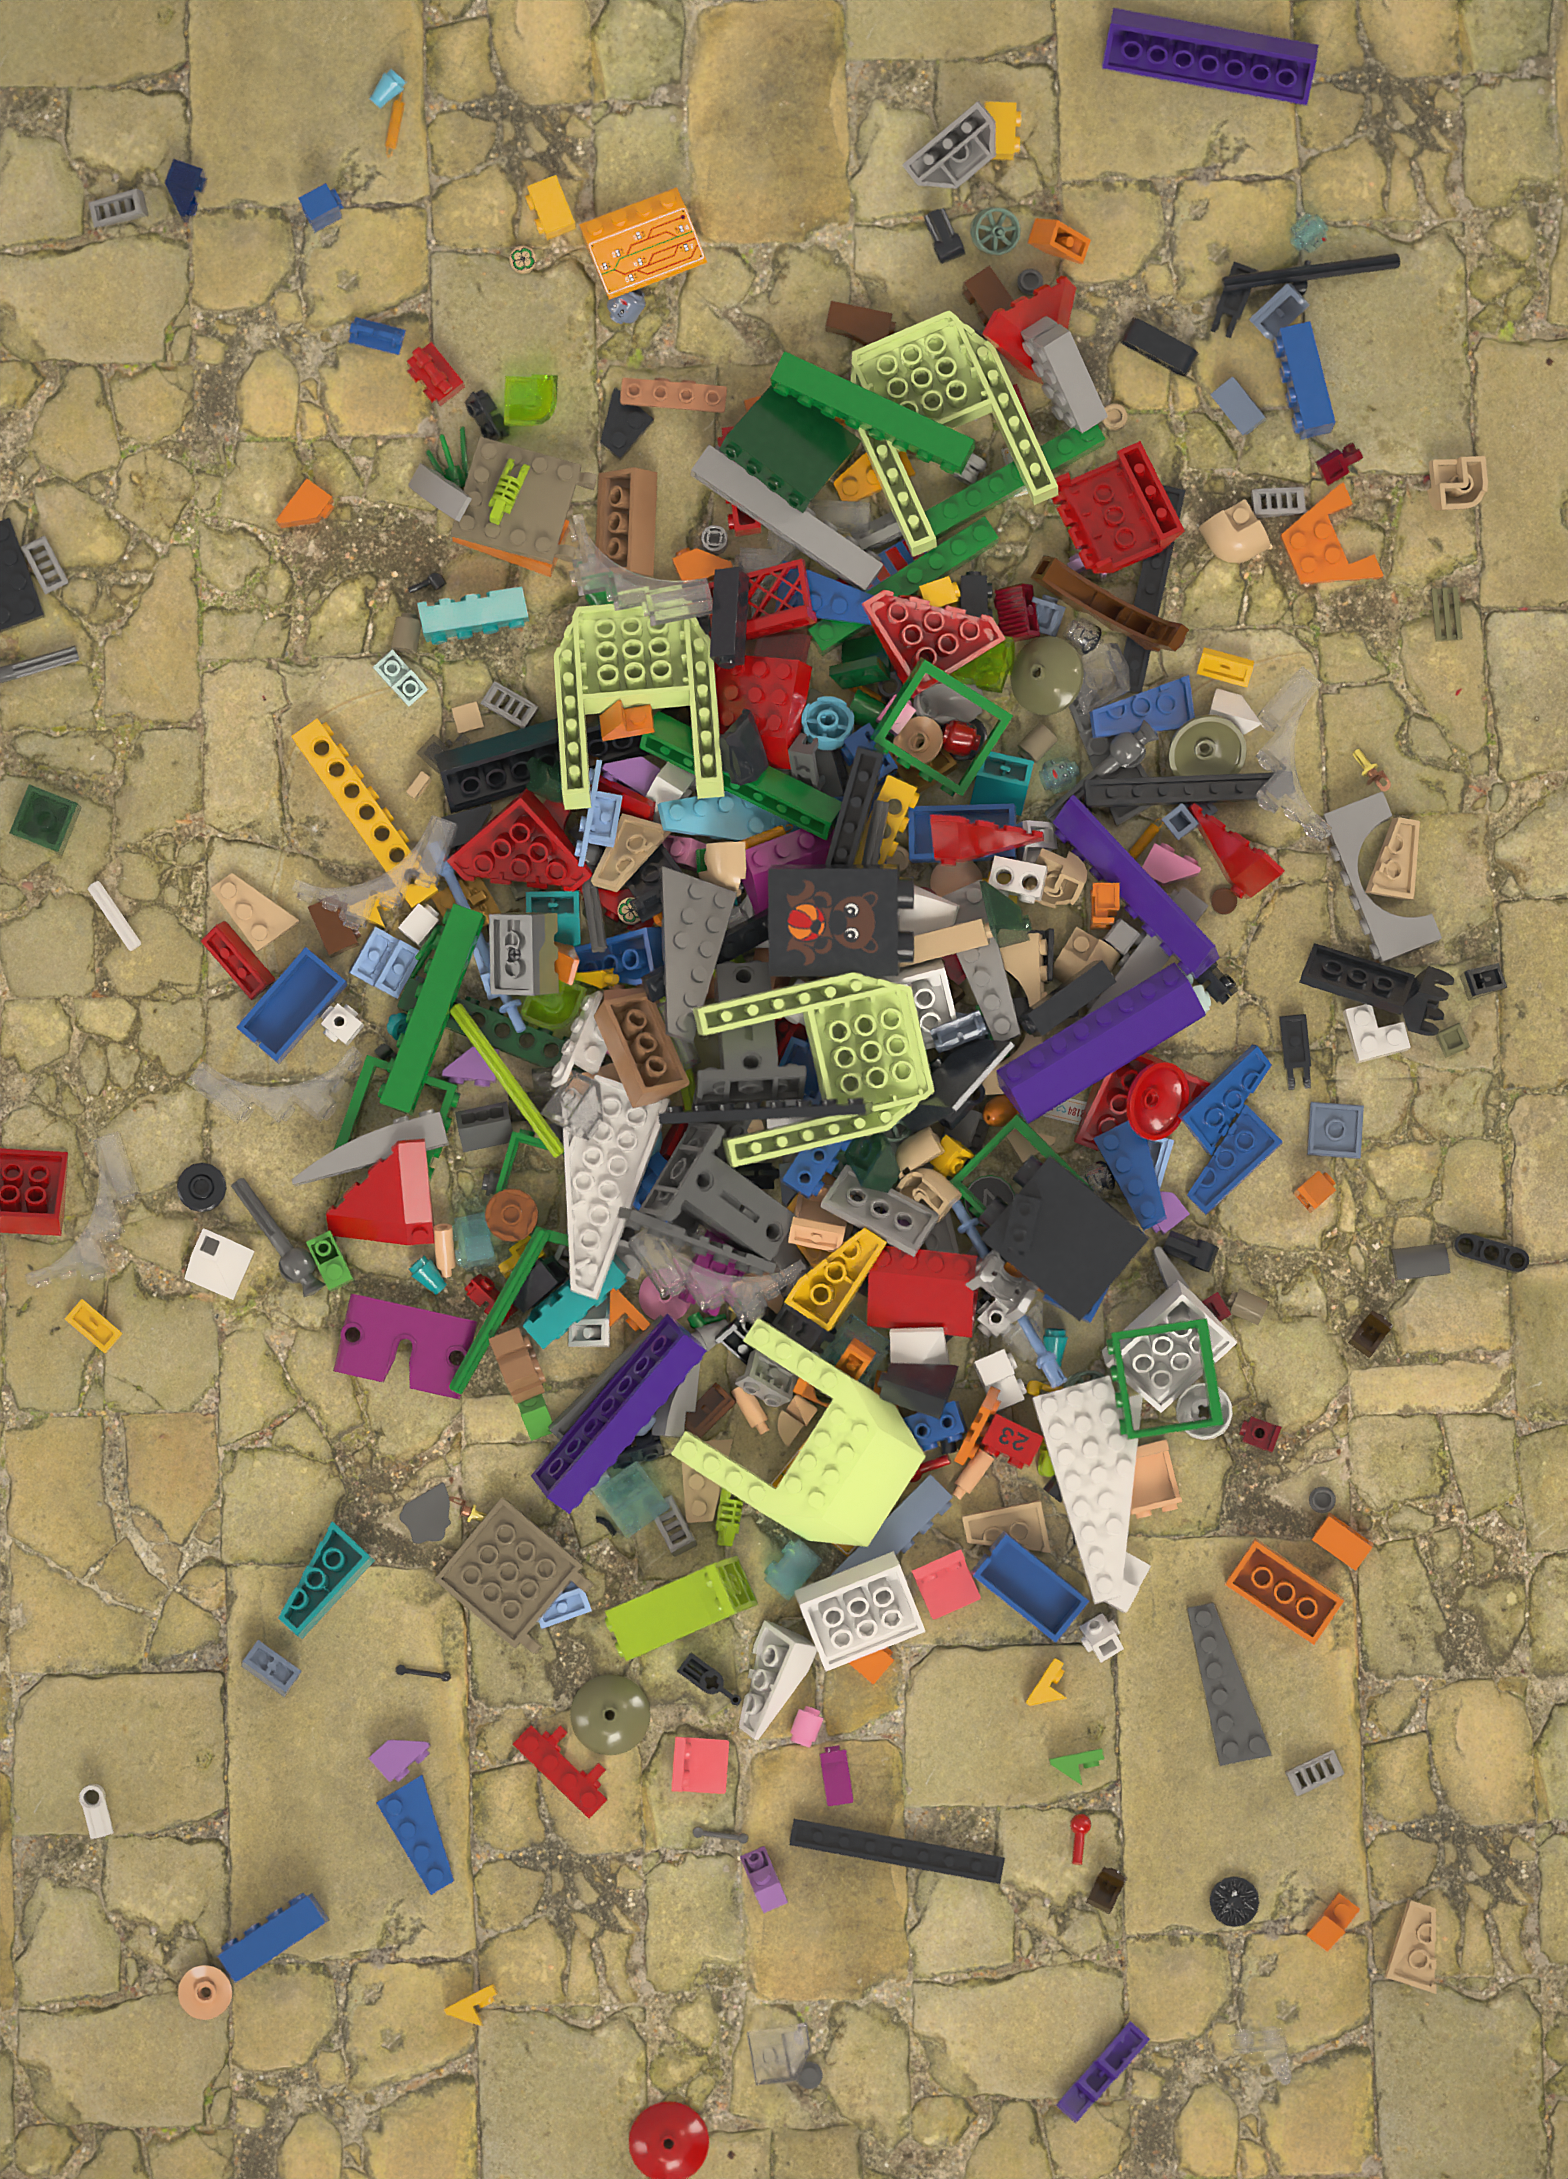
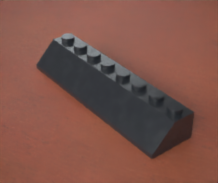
M602 713L585 714L588 753L602 760L601 766L606 763L644 757L651 754L640 748L642 735L603 741L600 726V715ZM558 718L434 754L451 814L522 793L527 788L532 790L561 781ZM596 765L589 766V769H595Z

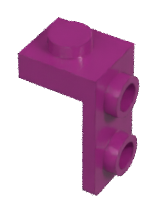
M840 1745L824 1747L825 1753L819 1754L827 1805L836 1806L853 1803L846 1749L840 1750Z

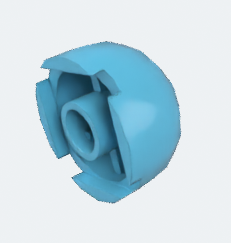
M822 696L817 698V701L811 705L809 703L805 706L802 713V732L807 734V741L810 744L813 742V739L818 738V749L834 750L844 745L843 741L853 732L854 714L843 700L831 696Z

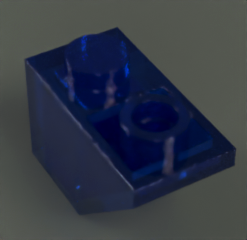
M173 159L165 185L182 221L188 223L189 218L194 217L197 212L198 202L196 200L199 192H204L208 179L205 178L206 175L202 168Z

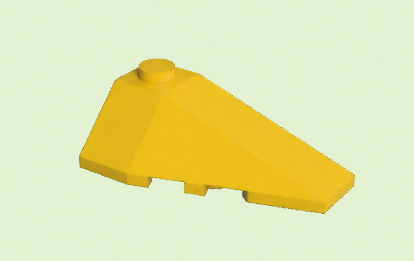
M863 1228L801 1277L784 1302L828 1332L831 1331L847 1309L887 1242L867 1228Z

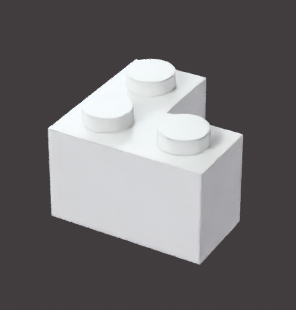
M670 762L666 763L657 774L646 795V798L656 802L653 822L662 824L657 806L659 803L689 798L692 792L697 790L695 775Z
M1367 1004L1345 1009L1343 1012L1356 1064L1408 1051L1411 1048L1404 1022L1378 1028L1373 1008Z
M1003 1349L974 1362V1368L986 1395L991 1386L1001 1390L997 1397V1400L1001 1401L996 1412L1025 1400L1023 1394L1027 1393L1021 1378L1016 1380L1014 1376V1369H1016L1017 1365L1011 1352L1006 1354Z
M1126 1552L1121 1596L1104 1602L1123 1613H1127L1151 1566Z

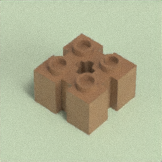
M519 1327L489 1339L515 1404L545 1393L542 1383L546 1382V1379L527 1334L522 1336Z

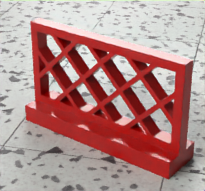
M798 559L746 573L749 576V582L753 584L748 592V604L757 609L752 618L747 620L746 641L817 623L816 612L812 610L805 560ZM798 568L799 577L794 584L784 579L790 569ZM772 574L777 579L768 591L761 587L760 584L765 576ZM782 581L791 587L784 600L774 595ZM714 582L704 584L711 627ZM757 588L767 593L759 607L750 602ZM798 591L803 595L804 605L792 607L788 603L795 592ZM773 597L781 602L775 613L768 614L764 609Z

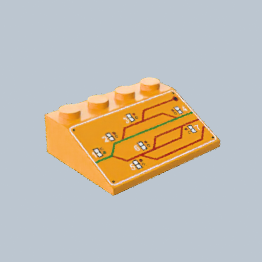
M677 187L579 224L585 245L609 300L707 263Z

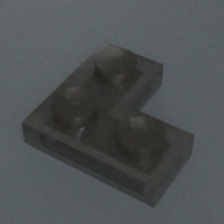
M555 1066L531 1069L534 1091L525 1092L544 1119L562 1117L561 1086L553 1087L550 1085L554 1077L552 1076V1071ZM508 1094L511 1122L527 1121Z

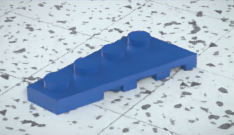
M798 568L790 569L784 579L794 584L799 577ZM806 569L812 610L816 612L817 618L872 625L861 604L874 595ZM782 581L778 587L777 597L784 600L791 587ZM796 591L788 604L792 607L804 605L803 595ZM776 600L775 612L781 604L778 600Z
M1189 675L1092 710L1089 714L1093 738L1117 736L1127 731L1136 734L1143 720L1156 732L1178 730L1184 723L1195 718Z
M1254 1044L1178 1115L1209 1155L1214 1153L1217 1148L1215 1145L1221 1136L1226 1135L1230 1129L1229 1124L1236 1114H1240L1245 1106L1243 1103L1250 1093H1254L1272 1066L1260 1048Z
M1246 1104L1235 1123L1229 1129L1228 1134L1214 1152L1213 1157L1190 1189L1187 1197L1206 1216L1283 1144V1141Z
M1129 1121L1095 1137L1094 1142L1111 1170L1142 1230L1144 1231L1166 1220L1167 1217L1147 1139L1137 1135L1131 1128Z
M423 1775L376 1802L429 1893L432 1895L454 1882L455 1880Z

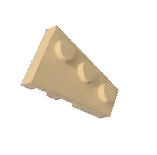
M622 813L617 826L614 848L606 847L592 876V884L617 892L671 832L664 831L662 824Z
M1400 817L1392 818L1365 893L1404 900L1414 899L1420 821Z
M233 873L211 887L213 893L257 953L300 923L297 918Z
M1040 1500L962 1515L967 1543L991 1546L1000 1534L1005 1531L1028 1550L1051 1553Z

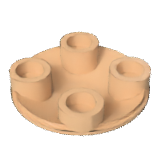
M956 862V866H942L938 863L931 874L930 887L937 896L942 897L980 879L982 880V874L974 862Z

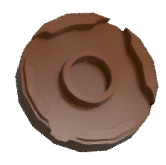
M509 1188L491 1197L486 1206L485 1220L494 1236L503 1241L516 1242L525 1239L534 1231L538 1223L539 1213L536 1203L529 1194L520 1189Z

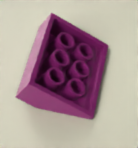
M799 829L745 850L746 879L741 880L755 914L769 907V867L778 864H825L835 829L827 840L804 829Z

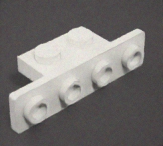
M601 991L587 995L580 1005L582 1009L580 1016L575 1019L571 1026V1031H573L571 1037L562 1047L561 1053L563 1056L552 1071V1076L554 1077L550 1085L553 1087H557L567 1081L574 1064L592 1075L598 1073L607 1052L606 1044L594 1018V1014L604 994Z

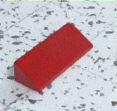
M226 921L215 925L201 940V943L251 1001L276 980Z

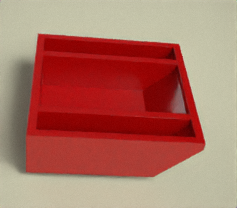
M745 655L744 665H736L732 669L721 668L714 662L720 736L737 720L744 708L752 712L761 735L768 765L774 769L791 770L788 750L801 733L802 713L806 706L812 667L800 660Z

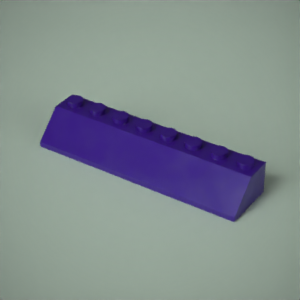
M1113 8L1102 69L1307 105L1319 45Z
M1072 795L1053 821L1056 829L1054 832L1055 836L1063 844L1068 842L1074 848L1071 852L1078 856L1082 862L1086 861L1090 865L1089 872L1098 882L1103 879L1105 883H1120L1119 898L1126 904L1124 907L1125 911L1133 919L1138 917L1144 923L1141 927L1149 937L1153 938L1156 936L1162 942L1159 947L1168 957L1172 955L1176 957L1179 961L1177 966L1186 976L1191 974L1197 979L1219 959L1216 946L1076 796Z
M1174 962L996 1070L998 1085L1026 1123L1029 1124L1206 1016V1013L1189 980Z
M669 1314L665 1315L531 1475L546 1498L568 1514L581 1504L583 1497L591 1488L598 1484L604 1472L615 1464L620 1453L633 1442L636 1434L650 1422L652 1415L660 1406L667 1402L669 1395L677 1386L684 1382L686 1375L694 1365L700 1363L707 1351L692 1334Z

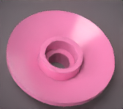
M662 1269L651 1273L640 1286L639 1302L641 1308L653 1320H656L660 1315L665 1317L666 1314L678 1320L688 1311L691 1304L678 1298L683 1288L688 1285V1281L684 1280L680 1273L673 1270ZM667 1290L670 1292L668 1300L660 1298L662 1291Z

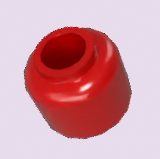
M953 719L949 724H944L942 744L946 752L966 757L972 750L976 751L978 749L981 736L977 735V728L974 724L958 719Z

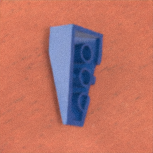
M646 927L607 938V948L604 952H592L591 943L575 947L580 960L576 972L614 968L613 974L619 976V983L641 985L640 977L664 965L662 927Z

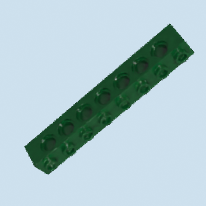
M417 976L416 979H412L409 977L397 1005L399 1010L408 1013L410 1008H415L418 1000L415 998V993L420 983L424 984L425 978ZM465 996V999L456 998L454 1004L461 1003L471 1018L476 1014H481L485 1017V1024L479 1027V1029L494 1049H499V1051L550 1072L560 1062L563 1056L561 1053L562 1047L570 1039L569 1037L563 1036L561 1040L552 1036L554 1032L542 1026H539L538 1030L528 1026L529 1021L523 1018L526 1030L517 1033L511 1019L503 1016L504 1013H500L498 1008L490 1006L489 1010L479 1006L480 1001L469 996ZM449 1017L445 1029L467 1037L456 1020ZM501 1024H506L510 1027V1033L504 1038H500L495 1034L497 1026ZM525 1034H530L535 1039L534 1044L529 1048L520 1045V1038ZM549 1044H555L559 1047L558 1055L553 1058H549L544 1054V1049ZM604 1057V1059H603V1061H602L600 1067H602V1066L604 1065V1062H605V1060H606L605 1057ZM572 1067L568 1078L587 1071L580 1067Z

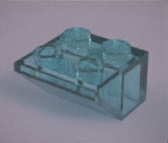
M851 1313L836 1333L834 1341L829 1343L821 1358L836 1366L854 1338L858 1339L876 1352L858 1379V1382L866 1386L890 1352V1341Z
M635 1461L593 1491L626 1539L670 1509L638 1461Z
M800 1539L796 1542L790 1540L781 1551L784 1557L778 1563L773 1560L764 1571V1574L767 1575L764 1581L788 1601L795 1594L794 1591L804 1584L823 1561Z

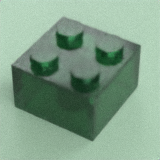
M29 784L9 834L13 838L63 856L82 807L74 801Z

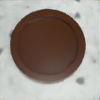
M1228 888L1218 889L1211 897V906L1218 914H1230L1237 906V896Z

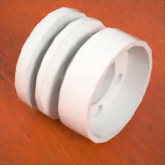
M1204 1383L1194 1384L1187 1388L1179 1397L1176 1406L1179 1423L1207 1419L1204 1416L1198 1417L1200 1413L1199 1406L1208 1407ZM1219 1387L1224 1425L1185 1431L1191 1437L1200 1440L1214 1439L1223 1434L1229 1427L1233 1415L1232 1405L1226 1393Z

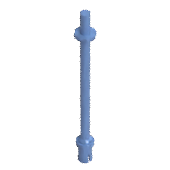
M443 840L430 844L427 848L437 866L435 868L437 874L445 877L457 905L471 909L454 874L455 870L446 861L449 855ZM481 932L476 946L490 974V949ZM499 994L503 1005L499 1008L500 1013H508L517 1033L525 1031V1024L517 1009L522 1004L519 999L513 1000L511 995Z
M959 1199L952 1206L962 1224L957 1230L959 1233L966 1232L981 1259H983L990 1251L984 1241L981 1240V1236L976 1229L979 1223L978 1218L971 1219ZM1025 1314L1017 1321L1038 1356L1036 1365L1038 1368H1042L1051 1387H1058L1066 1382L1067 1378L1056 1362L1057 1357L1055 1353L1046 1350Z

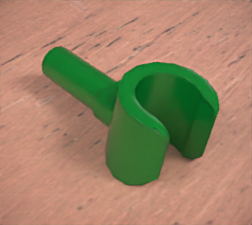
M699 1311L690 1315L687 1320L691 1328L695 1329L723 1319L726 1320V1314H719L716 1317L708 1316L703 1319Z

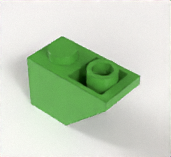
M331 1231L306 1242L330 1292L355 1281Z

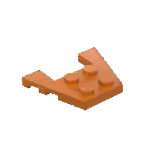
M1344 482L1340 483L1280 535L1300 585L1345 580L1380 579L1384 576L1375 554L1354 563H1348L1328 515L1348 508L1353 504Z

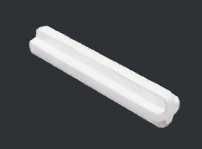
M99 881L92 883L88 887V891L130 951L138 948L141 945L140 940Z

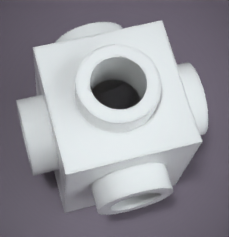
M338 1003L335 1007L329 1006L321 1017L324 1020L321 1023L325 1028L323 1033L333 1042L339 1039L346 1046L352 1042L364 1025L355 1018L358 1013L347 1004L344 1007ZM344 1020L342 1026H337L338 1021Z
M997 1299L992 1304L987 1301L977 1311L980 1315L977 1318V1321L980 1323L977 1328L988 1338L991 1335L995 1338L1001 1335L1004 1338L1014 1328V1325L1004 1317L1009 1309ZM998 1315L1000 1322L993 1323L991 1316Z
M1102 1613L1080 1626L1084 1635L1080 1639L1088 1653L1092 1650L1094 1651L1100 1662L1105 1661L1124 1649L1117 1637L1121 1633L1113 1620L1108 1622Z

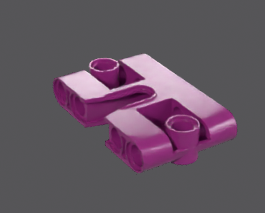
M351 1293L333 1371L384 1383L395 1361L399 1342L403 1339H409L412 1342V1352L409 1361L410 1389L460 1400L461 1394H457L449 1388L452 1379L460 1365L455 1366L451 1363L450 1356L454 1351L459 1350L464 1354L465 1358L474 1341L478 1322ZM352 1327L358 1328L361 1333L359 1340L354 1343L350 1342L346 1337L347 1331Z

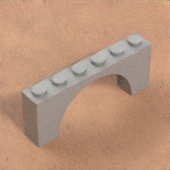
M1383 791L1324 814L1322 816L1323 822L1320 823L1324 837L1329 836L1332 846L1329 847L1332 858L1335 862L1339 861L1342 871L1339 872L1344 886L1349 885L1352 895L1349 896L1354 911L1359 910L1362 920H1359L1361 930L1364 935H1369L1372 942L1369 945L1374 960L1378 959L1380 964L1439 942L1442 939L1432 914L1421 917H1401L1386 912L1367 896L1361 885L1358 874V856L1361 846L1373 829L1392 817Z

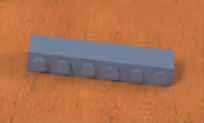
M930 1474L883 1522L869 1546H859L830 1576L893 1551L895 1555L899 1551L905 1554L915 1544L912 1538L918 1532L924 1535L934 1524L931 1519L937 1513L942 1516L953 1505L950 1502L953 1496Z

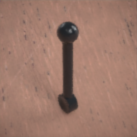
M398 1665L395 1669L398 1675L406 1673L441 1678L444 1682L451 1679V1674L447 1671L437 1673L409 1669L404 1665Z

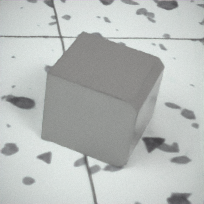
M1119 918L1103 941L1116 949L1121 954V957H1124L1140 936V933Z

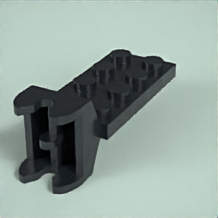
M1314 943L1299 983L1399 1015L1403 1013L1408 1031L1425 1036H1435L1438 1034L1439 1028L1433 1023L1425 1021V1019L1433 1021L1443 1020L1444 1013L1438 1008L1439 1001H1445L1449 998V993L1443 988L1435 986V984L1443 986L1453 985L1454 978L1449 973L1428 966L1415 977L1414 974Z

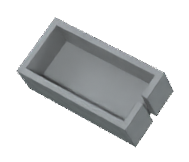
M1045 316L1020 332L1024 339L1022 346L1034 361L1032 368L1036 375L1042 379L1044 384L1041 386L1047 398L1051 399L1053 403L1051 410L1058 420L1062 419L1070 428L1074 427L1083 433L1108 417L1068 329Z

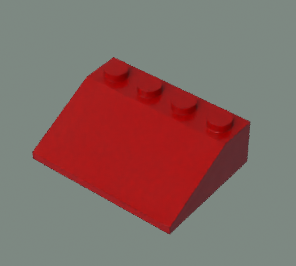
M0 1148V1233L62 1235L68 1152Z
M885 1246L869 1271L867 1326L888 1329L943 1327L944 1335L973 1338L978 1288L972 1291L965 1284L978 1275L981 1270L979 1264L982 1262V1259L975 1255L920 1249L913 1257L896 1247Z

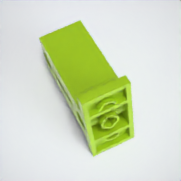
M734 1556L713 1563L699 1571L605 1611L607 1616L605 1623L611 1633L614 1632L617 1639L615 1646L618 1654L628 1661L758 1605V1602L738 1556Z

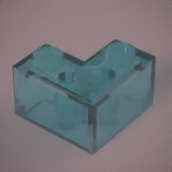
M485 1212L454 1218L455 1225H452L453 1240H459V1249L455 1250L457 1265L463 1267L466 1272L497 1266L491 1231L485 1220Z

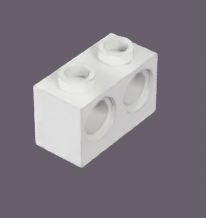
M994 856L988 889L993 891V895L997 897L1008 898L1009 895L1018 896L1021 902L1034 904L1035 900L1041 901L1048 872L1047 866ZM1000 873H1010L1012 875L1011 881L1005 885L998 883L997 877ZM1035 878L1038 883L1034 889L1027 890L1023 887L1025 879Z

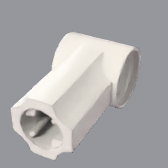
M97 1784L86 1786L79 1795V1801L83 1806L91 1839L114 1833L105 1800V1791ZM88 1790L98 1792V1803L91 1804L86 1800V1792Z

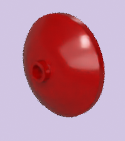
M1157 1061L1142 1069L1134 1079L1127 1096V1117L1131 1128L1140 1137L1154 1141L1161 1140L1173 1133L1180 1125L1182 1120L1178 1115L1188 1106L1189 1087L1184 1073L1178 1066L1165 1061Z
M664 2101L649 2106L635 2119L629 2134L631 2158L635 2166L650 2179H688L701 2168L709 2150V2134L703 2119L691 2107L679 2102ZM665 2139H671L674 2142V2146L667 2149L664 2147L663 2142Z

